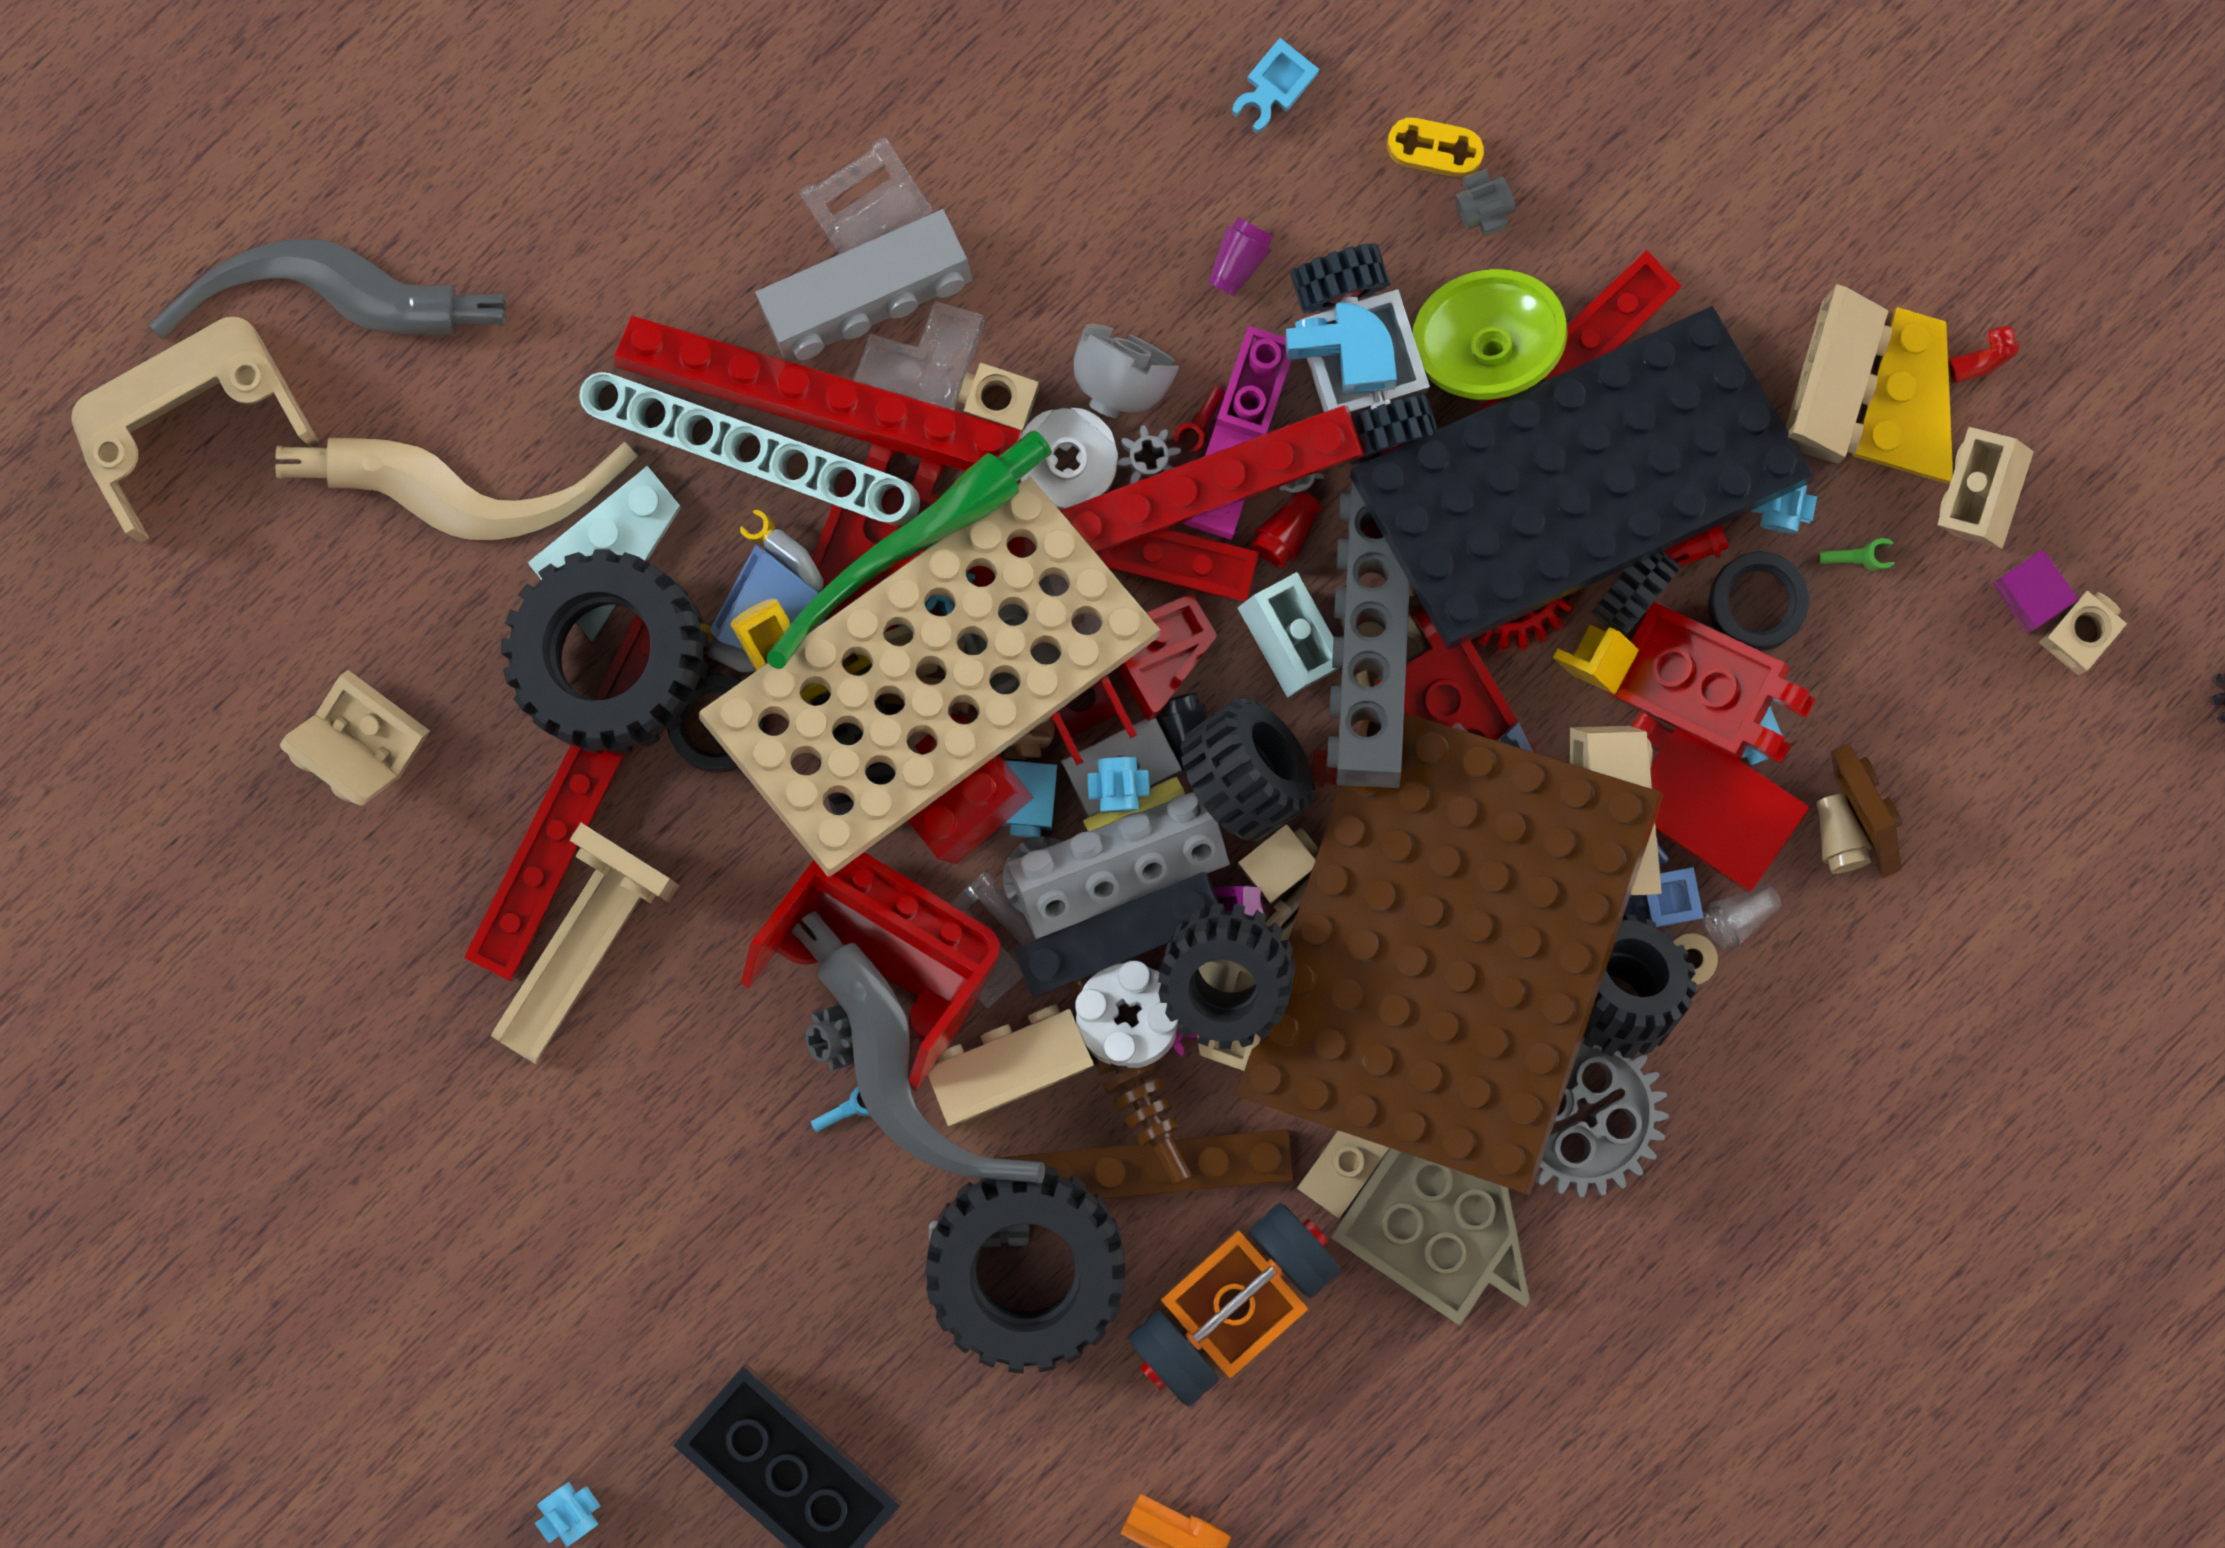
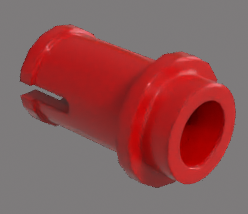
M1719 525L1664 550V552L1681 566H1685L1710 555H1714L1717 559L1721 557L1720 552L1729 549L1723 529Z

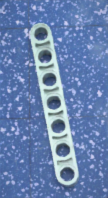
M599 372L592 374L581 386L579 395L581 405L588 414L595 418L889 525L900 526L907 524L915 518L919 511L920 498L914 486L887 473L611 373ZM614 384L618 391V400L610 410L602 411L598 403L599 393L605 386ZM661 401L666 411L665 418L659 426L649 428L645 420L646 410L652 403ZM708 418L713 426V434L705 444L696 445L692 437L693 427L701 419ZM755 435L760 441V453L756 459L745 463L740 457V445L744 439ZM804 453L809 463L808 470L800 479L791 480L786 469L787 462L794 454ZM852 470L856 477V487L850 495L841 498L834 489L835 479L842 471ZM899 487L904 494V505L896 514L887 515L882 508V497L890 488Z

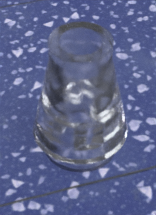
M1765 882L1755 888L1752 894L1745 891L1710 903V910L1703 913L1704 918H1702V922L1708 935L1719 948L1725 949L1730 945L1738 947L1772 914L1781 910L1782 903L1775 889Z

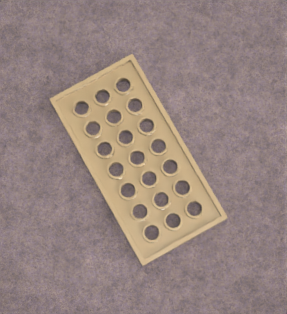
M1031 476L1018 484L1019 493L999 509L938 541L806 635L803 643L783 668L775 669L767 663L699 712L701 722L828 877L839 871L1159 637L1160 629ZM1015 537H1026L1034 543L1036 551L1025 558L1016 557L1009 552L1007 543ZM975 566H985L994 573L995 580L986 587H977L968 581L966 573ZM1057 575L1067 582L1069 588L1060 596H1050L1041 590L1039 582L1046 576ZM943 595L953 602L955 608L946 616H935L928 612L925 603L932 596ZM1015 604L1021 606L1026 611L1028 618L1020 625L1011 626L1005 624L1000 619L998 612L1006 605ZM1080 614H1091L1099 620L1101 628L1094 634L1083 635L1073 628L1072 620ZM899 624L908 627L914 637L906 645L895 646L887 642L883 634L888 627ZM966 634H976L985 640L987 648L978 655H967L959 649L957 642ZM1040 643H1049L1058 649L1060 658L1053 664H1040L1032 657L1031 650ZM861 654L871 661L872 668L864 675L854 676L844 670L842 663L850 655ZM933 663L939 665L944 670L946 677L939 684L927 685L917 678L916 671L924 664ZM998 673H1009L1016 677L1020 686L1011 694H1000L993 690L989 682L990 679ZM810 684H820L829 690L831 696L826 703L813 706L807 704L801 698L800 693ZM893 693L903 700L905 706L897 714L885 715L877 710L874 702L882 694ZM966 702L976 708L978 717L970 724H958L951 719L948 711L954 704ZM768 714H779L788 721L789 727L780 735L770 736L762 732L758 724ZM852 723L861 729L863 737L856 744L843 745L834 738L833 731L840 724ZM925 732L934 737L937 746L928 754H917L908 747V738L915 733ZM801 753H810L820 760L821 767L812 775H800L793 770L791 761ZM883 762L890 765L896 775L891 782L877 785L868 780L865 771L871 764ZM836 792L844 793L852 799L854 806L844 815L831 814L823 805L828 795Z

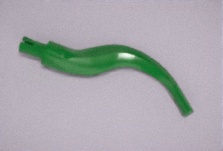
M1033 430L998 458L989 453L984 455L968 468L933 505L881 540L826 586L787 627L767 654L768 664L775 669L783 668L803 643L806 635L832 610L873 578L900 561L988 516L1019 493L1017 481L1052 454L1047 441L1037 431Z

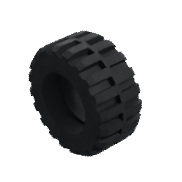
M594 549L591 556H585L580 552L564 556V565L557 568L550 563L538 572L542 580L535 587L528 583L525 584L518 594L519 597L524 599L519 611L510 609L505 624L512 629L510 638H503L501 640V655L508 658L509 666L504 668L503 672L507 685L516 691L513 699L523 712L532 717V722L543 731L571 746H577L585 751L602 754L604 750H610L616 754L632 752L634 745L642 744L648 747L660 741L658 734L664 729L668 728L674 731L684 721L679 716L687 705L694 708L701 696L695 689L699 680H706L709 665L703 661V652L709 650L708 635L700 627L703 618L697 606L687 597L688 593L675 580L655 565L645 562L638 556L626 552L623 555H618L610 549ZM605 605L623 606L634 611L644 621L649 630L650 655L646 668L631 688L616 697L607 700H595L584 697L568 684L563 673L562 650L566 637L573 625L593 609Z
M1045 1166V1175L1042 1183L982 1178L981 1181L974 1185L969 1181L957 1191L956 1199L952 1203H946L939 1214L935 1229L932 1230L925 1271L929 1303L934 1305L936 1309V1320L943 1332L950 1331L954 1335V1345L965 1354L970 1349L979 1354V1363L993 1368L996 1362L1009 1365L1008 1372L1024 1374V1366L1038 1365L1040 1373L1054 1370L1055 1362L1064 1358L1070 1364L1083 1356V1348L1089 1343L1096 1346L1105 1336V1327L1108 1322H1114L1120 1309L1121 1294L1124 1293L1126 1278L1125 1254L1121 1242V1232L1116 1219H1111L1108 1214L1107 1204L1098 1194L1092 1196L1086 1190V1183L1072 1175L1068 1180L1058 1175V1169ZM1016 1224H1035L1054 1231L1067 1242L1075 1260V1276L1072 1286L1064 1298L1056 1304L1039 1311L1021 1312L1010 1310L997 1304L984 1293L977 1277V1258L980 1249L988 1237L1000 1229Z

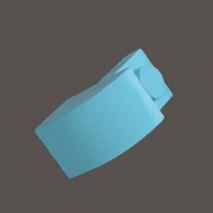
M1336 303V324L1327 325L1325 318H1308L1295 322L1296 328L1286 329L1285 340L1288 360L1339 354L1344 395L1395 390L1397 375L1392 339L1383 322L1369 310L1355 304Z

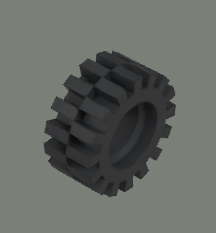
M1662 551L1627 567L1591 613L1608 627L1618 630L1626 636L1682 566Z

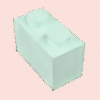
M1297 572L1253 595L1238 607L1240 614L1287 698L1339 669L1332 668L1333 635Z

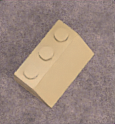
M1838 284L1822 301L1785 426L1789 432L1788 438L1793 439L1802 454L1839 464L1846 457L1847 452L1855 454L1858 448L1864 425L1856 423L1861 403L1865 405L1870 404L1878 380V376L1870 374L1875 355L1884 356L1892 333V327L1885 325L1888 314L1887 309Z
M1057 1004L1028 1015L1031 1025L1012 1033L1009 1024L981 1035L980 1037L984 1045L964 1053L961 1044L946 1049L928 1076L947 1125L953 1127L1094 1068L1071 1010L1068 1009L1060 1013Z

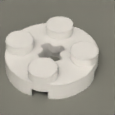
M1081 408L1052 409L1039 414L1025 427L1021 434V439L1030 431H1037L1047 441L1052 454L1020 479L1021 482L1031 476L1059 510L1107 493L1116 477L1118 452L1111 430L1098 416ZM1072 446L1077 448L1079 453L1076 460L1080 464L1078 469L1073 471L1067 468L1061 472L1055 468L1058 462L1057 457L1054 455L1056 449L1060 447L1062 450L1067 451Z
M1139 961L1117 964L1097 972L1089 979L1082 992L1078 995L1076 999V1024L1087 1049L1100 1061L1107 1064L1127 1066L1128 1068H1140L1157 1061L1172 1047L1177 1036L1179 1019L1170 1022L1165 1014L1167 1003H1160L1158 992L1161 983L1158 982L1159 972L1157 970L1151 969ZM1125 1003L1130 1007L1137 1004L1142 1008L1137 1014L1139 1023L1132 1028L1126 1022L1120 1025L1114 1022V1019L1119 1015L1118 1007Z

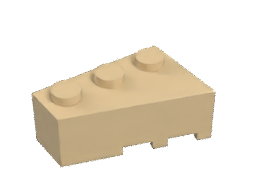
M1631 726L1570 727V764L1652 789L1650 767L1652 765L1653 753L1646 731ZM1655 823L1631 895L1662 894Z

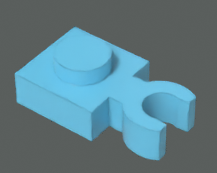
M1279 38L1247 77V81L1257 89L1254 92L1245 93L1237 98L1232 108V115L1237 117L1245 107H1256L1260 111L1261 116L1253 125L1252 131L1256 134L1262 132L1270 122L1272 106L1277 104L1287 113L1316 78L1320 69Z

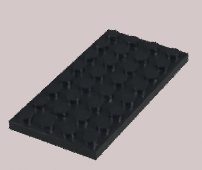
M1711 306L1433 431L1431 436L1409 442L1351 469L1350 478L1447 650H1450L1811 483L1814 474L1793 439L1788 438L1789 432L1716 310Z

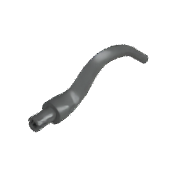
M290 239L268 243L244 251L222 262L194 282L148 325L163 340L211 296L237 285L266 279H290L304 283L321 294L349 321L366 329L392 334L455 335L457 325L505 326L507 315L506 313L503 314V310H507L505 293L456 295L454 285L404 284L393 279L357 253L338 244L319 239Z
M817 911L809 913L802 919L806 924L805 927L797 923L792 930L793 935L804 944L820 963L821 967L817 972L818 978L834 995L848 1015L852 1030L856 1080L860 1094L870 1116L884 1133L905 1151L923 1162L951 1173L983 1179L1042 1183L1045 1175L1043 1162L978 1156L954 1144L925 1119L918 1110L911 1094L909 1081L910 1029L907 1017L891 986L856 943L844 945L823 921L822 916Z

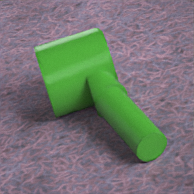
M1880 538L1867 543L1863 548L1820 551V564H1863L1869 571H1882L1894 565L1895 562H1878L1874 557L1875 547H1889L1894 545V543L1889 539Z

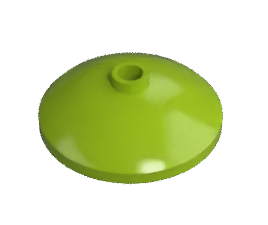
M1489 269L1462 275L1437 289L1419 310L1413 326V336L1425 374L1429 380L1451 394L1469 399L1489 400L1520 393L1545 378L1556 366L1565 349L1567 322L1561 302L1544 283L1521 272Z

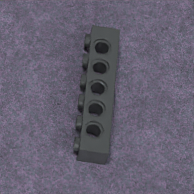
M1351 481V490H1341L1339 521H1349V538L1338 539L1337 570H1347L1346 588H1336L1334 619L1345 620L1344 637H1333L1332 668H1342L1341 687L1331 686L1329 718H1340L1339 737L1329 736L1327 767L1337 768V785L1399 788L1402 765L1410 582L1385 538L1371 539L1361 531L1364 527L1376 524ZM1377 573L1384 577L1386 583L1378 588H1369L1364 586L1359 579L1364 574ZM1364 622H1375L1384 629V632L1377 637L1370 638L1360 634L1357 627ZM1362 671H1372L1377 673L1382 681L1374 687H1364L1358 684L1354 677ZM1368 720L1374 722L1380 731L1374 736L1362 737L1353 731L1352 726L1359 721Z

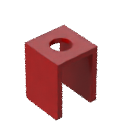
M1107 675L1091 686L1094 690V699L1087 708L1075 710L1066 704L1051 715L1077 766L1084 762L1072 737L1118 714L1130 739L1137 736Z

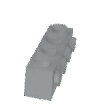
M941 209L760 289L755 293L762 313L784 360L791 362L796 359H810L818 355L825 346L843 338L854 339L860 337L872 325L890 317L895 319L905 317L915 311L918 305L933 298L950 297L961 291L965 284L972 282L973 278L968 259L944 210Z
M1195 792L1176 796L1166 803L1139 813L1129 814L1119 821L1092 831L1079 833L1071 839L1042 850L1032 851L1021 858L1007 863L1021 909L1036 939L1097 916L1201 872L1209 873L1230 865L1219 824L1201 804Z

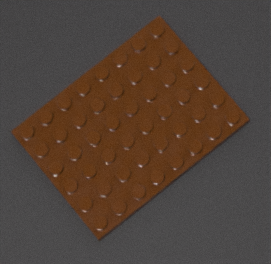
M1404 713L1400 787L1340 786L1289 937L1293 949L1291 959L1295 960V973L1288 1006L1285 1008V1013L1278 1025L1273 1023L1271 1033L1265 1038L1260 1039L1259 1044L1251 1049L1236 1096L1530 1195L1664 794L1648 787ZM1363 720L1358 735L1371 737L1376 735L1380 729L1374 722Z

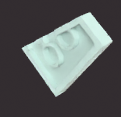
M646 466L531 559L528 564L542 580L538 573L550 563L558 568L565 564L564 556L580 552L585 556H591L594 549H610L615 554L623 555L626 552L646 561L650 558L675 519L681 506L651 469ZM605 605L593 609L576 622L593 644L600 636L604 625L617 605Z

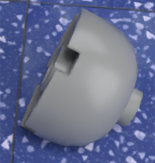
M1094 323L1087 324L1077 343L1073 361L1074 377L1080 389L1092 398L1089 404L1090 407L1103 415L1117 418L1120 411L1135 414L1149 410L1159 403L1168 392L1178 372L1179 366L1173 365L1175 360L1159 348L1131 334L1128 335L1127 340L1119 337L1110 338L1114 328Z

